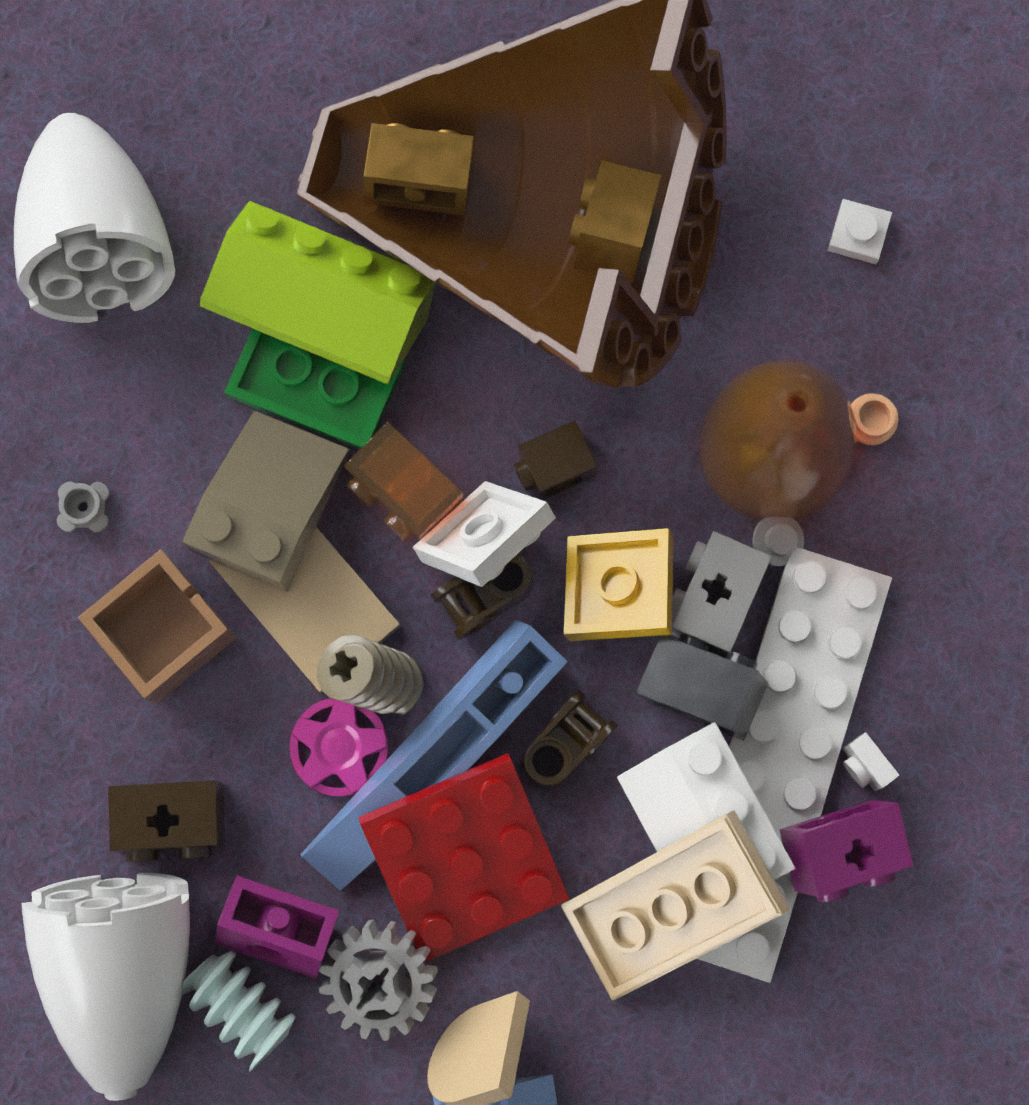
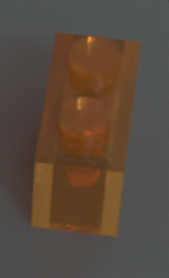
M389 422L344 465L348 476L352 479L346 485L348 489L367 507L375 501L389 515L383 520L384 523L404 542L411 536L419 542L464 501L463 492Z

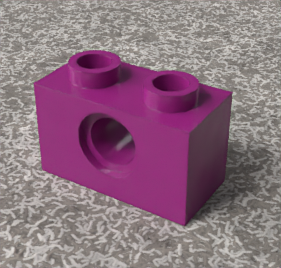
M236 875L217 924L215 945L317 979L339 910Z

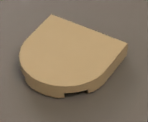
M516 991L466 1010L449 1025L436 1044L428 1067V1086L430 1092L437 1100L445 1105H489L512 1097L530 1000Z

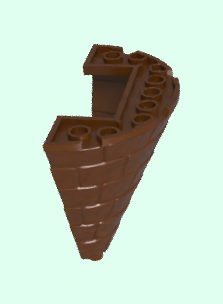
M613 0L506 45L502 41L446 64L441 65L439 63L378 89L325 107L321 110L318 124L312 132V144L304 171H302L298 179L297 197L343 227L356 231L393 258L406 262L443 289L454 292L493 320L507 325L550 355H555L588 380L604 387L619 388V385L623 387H638L657 375L680 346L682 341L679 320L681 316H694L708 278L718 235L722 201L715 200L713 169L726 165L727 119L721 54L719 50L708 49L707 37L702 27L710 26L713 20L707 0ZM399 123L414 129L429 131L452 130L461 135L474 136L465 216L364 203L363 176L371 124L388 125ZM602 160L661 175L633 283L628 282L620 270L598 268L596 274L573 268L577 247L568 245L571 228L576 214L586 215L587 210L579 209L586 178L596 180Z

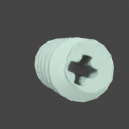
M232 950L219 957L212 955L199 965L182 982V995L193 990L196 991L189 1004V1008L192 1011H198L210 1005L204 1020L207 1027H212L223 1021L226 1022L219 1035L222 1043L229 1042L237 1037L241 1038L234 1051L237 1059L252 1053L256 1054L249 1068L251 1072L287 1037L296 1016L291 1013L278 1020L274 1017L281 1002L278 997L266 1003H260L259 999L266 985L260 982L249 988L244 986L251 969L246 966L232 973L229 968L236 956V953Z

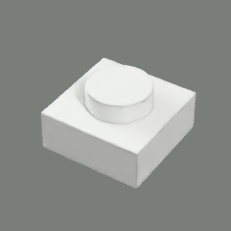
M843 199L827 251L877 264L892 212Z
M866 732L842 748L848 756V759L843 764L852 778L862 788L870 784L873 790L877 791L899 776Z

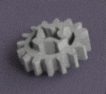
M374 919L368 920L362 929V935L353 925L350 926L342 935L343 941L335 939L327 952L332 958H326L319 969V972L329 976L319 987V993L333 995L334 998L326 1009L328 1014L342 1011L345 1014V1018L342 1021L341 1028L346 1030L355 1022L361 1025L360 1035L363 1039H367L372 1029H379L382 1040L387 1041L394 1032L395 1026L404 1035L408 1034L414 1025L413 1019L422 1022L430 1009L426 1003L432 1002L437 994L438 988L428 984L434 980L438 973L437 966L424 965L423 963L431 951L430 948L425 946L415 949L411 945L416 935L413 930L406 933L403 938L396 935L397 927L394 921H390L384 932L378 931ZM375 948V949H382V950H380V951H372V950H370V949ZM405 966L410 973L411 980L406 977ZM384 968H388L389 971L384 977L385 981L381 985H377L372 992H369L368 989L373 983L372 979L376 974L380 975ZM347 982L350 983L351 992L348 988Z

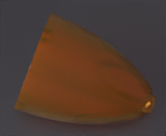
M797 360L765 362L737 375L715 397L703 420L699 437L702 470L711 489L729 508L756 521L768 516L801 520L824 508L833 500L844 485L852 468L857 448L856 419L843 389L825 371L809 363Z

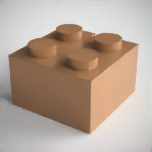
M161 549L78 617L141 696L155 705L237 638L212 606L200 596L201 593L177 564Z

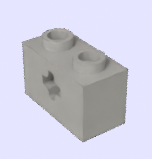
M715 531L712 532L708 544L697 541L685 568L695 573L687 592L677 588L673 595L672 620L674 622L672 624V635L679 638L682 633L695 637L710 646L708 651L726 658L728 651H731L772 556ZM714 581L723 584L721 593L728 597V600L720 598L716 605L706 602L708 592L702 589L701 586L710 588Z

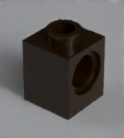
M576 420L518 445L521 461L513 464L525 492L534 489L539 500H545L596 477L597 465Z

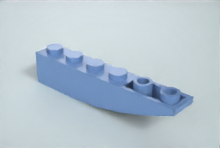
M515 620L300 855L341 891L376 860L361 828L359 816L467 771L568 661L530 625Z

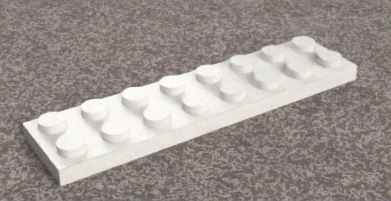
M798 547L791 553L787 564L784 566L755 660L758 663L756 670L767 680L768 686L745 740L742 741L731 737L729 744L732 754L782 845L783 842L779 829L821 816L892 580L890 576ZM790 872L774 880L789 907L787 912L696 959L770 983L798 893L794 891Z

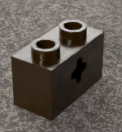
M208 780L108 786L110 851L126 852V862L157 861L158 850L179 849V859L210 858L211 847H225L222 782ZM166 808H168L169 814L179 816V826L170 827L168 836L166 830L156 828V819L166 816Z

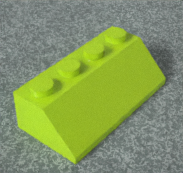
M249 201L226 232L200 298V307L389 384L428 319L436 283L409 265Z

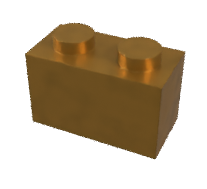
M372 123L363 176L364 203L465 216L474 136L461 135L452 130L429 131L414 129L399 123L388 125Z
M601 161L596 180L586 178L579 209L587 210L586 215L576 214L571 228L568 245L577 247L573 268L596 274L598 268L620 270L628 282H634L661 175Z

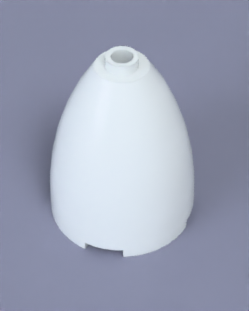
M64 113L50 121L33 146L25 165L17 194L14 217V258L17 283L20 290L29 299L31 309L46 317L66 322L90 323L98 321L97 310L112 309L130 302L131 309L134 311L148 307L164 295L175 276L170 242L153 195L127 153L104 129L91 119L76 113Z
M137 874V884H135V880L130 878L101 880V875L70 879L39 888L32 892V902L21 904L27 951L34 981L45 1013L58 1041L74 1067L94 1091L104 1093L106 1099L113 1101L132 1098L137 1095V1089L147 1084L160 1061L172 1032L182 998V982L186 976L190 936L188 883L184 879L173 875Z

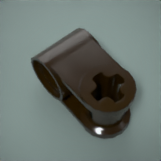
M517 554L504 566H514L523 572L521 585L513 591L498 589L495 585V578L481 587L459 577H454L431 594L434 602L442 603L454 623L456 630L453 634L457 640H462L493 622L497 616L521 603L530 595L533 588V576L528 563L522 556ZM459 597H462L471 612L470 615H467L458 601Z
M580 690L559 709L549 721L545 730L533 741L525 753L523 765L525 776L532 785L539 789L549 790L557 788L564 783L585 759L588 760L618 727L616 722L613 720L607 722L584 701L585 694ZM548 750L558 754L562 761L561 772L553 777L539 775L532 764V760L537 753Z

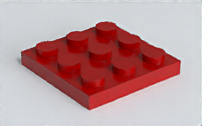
M508 753L359 816L361 828L407 932L413 930L416 933L412 942L415 949L428 946L431 950L424 962L570 900Z

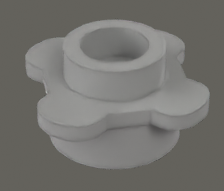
M74 482L62 484L58 490V504L61 513L57 517L58 526L65 532H73L76 528H89L96 533L103 531L109 522L108 517L104 514L105 501L110 495L107 486L101 482H94L90 486L83 483L75 484ZM85 502L88 508L82 512L79 510V505Z

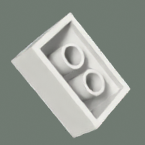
M715 722L665 748L617 777L657 852L735 810L773 880L796 869Z

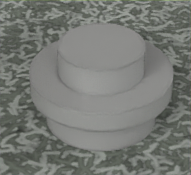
M784 514L769 515L763 518L754 529L752 537L753 548L772 556L768 565L785 566L796 547L803 549L804 534L800 525L792 517Z

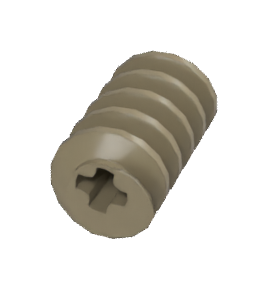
M357 635L342 636L331 642L321 654L317 665V681L321 690L329 698L384 715L390 713L403 715L408 712L420 699L424 686L423 671L418 662L409 654Z

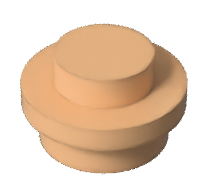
M872 393L858 397L850 405L846 414V425L849 433L858 442L866 445H879L886 442L892 437L898 426L899 418L896 407L888 398L879 394Z

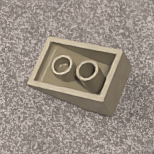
M253 411L205 490L183 538V544L194 554L288 592L349 454V449Z

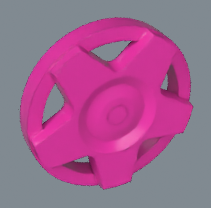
M331 698L317 702L309 707L297 720L290 738V757L298 776L310 788L330 796H348L357 793L388 758V735L378 715L370 710ZM332 707L326 722L311 720L320 711ZM356 710L365 714L374 724L375 728L359 727ZM299 742H302L311 751V755L304 766L300 758ZM379 752L377 762L367 776L364 759L369 755ZM332 775H336L346 787L333 788L325 786L321 782Z

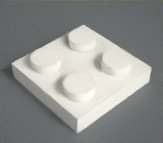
M485 481L415 544L413 549L422 563L482 587L488 581L496 578L503 571L504 566L524 547L535 542L540 536L541 531L556 517L547 502Z

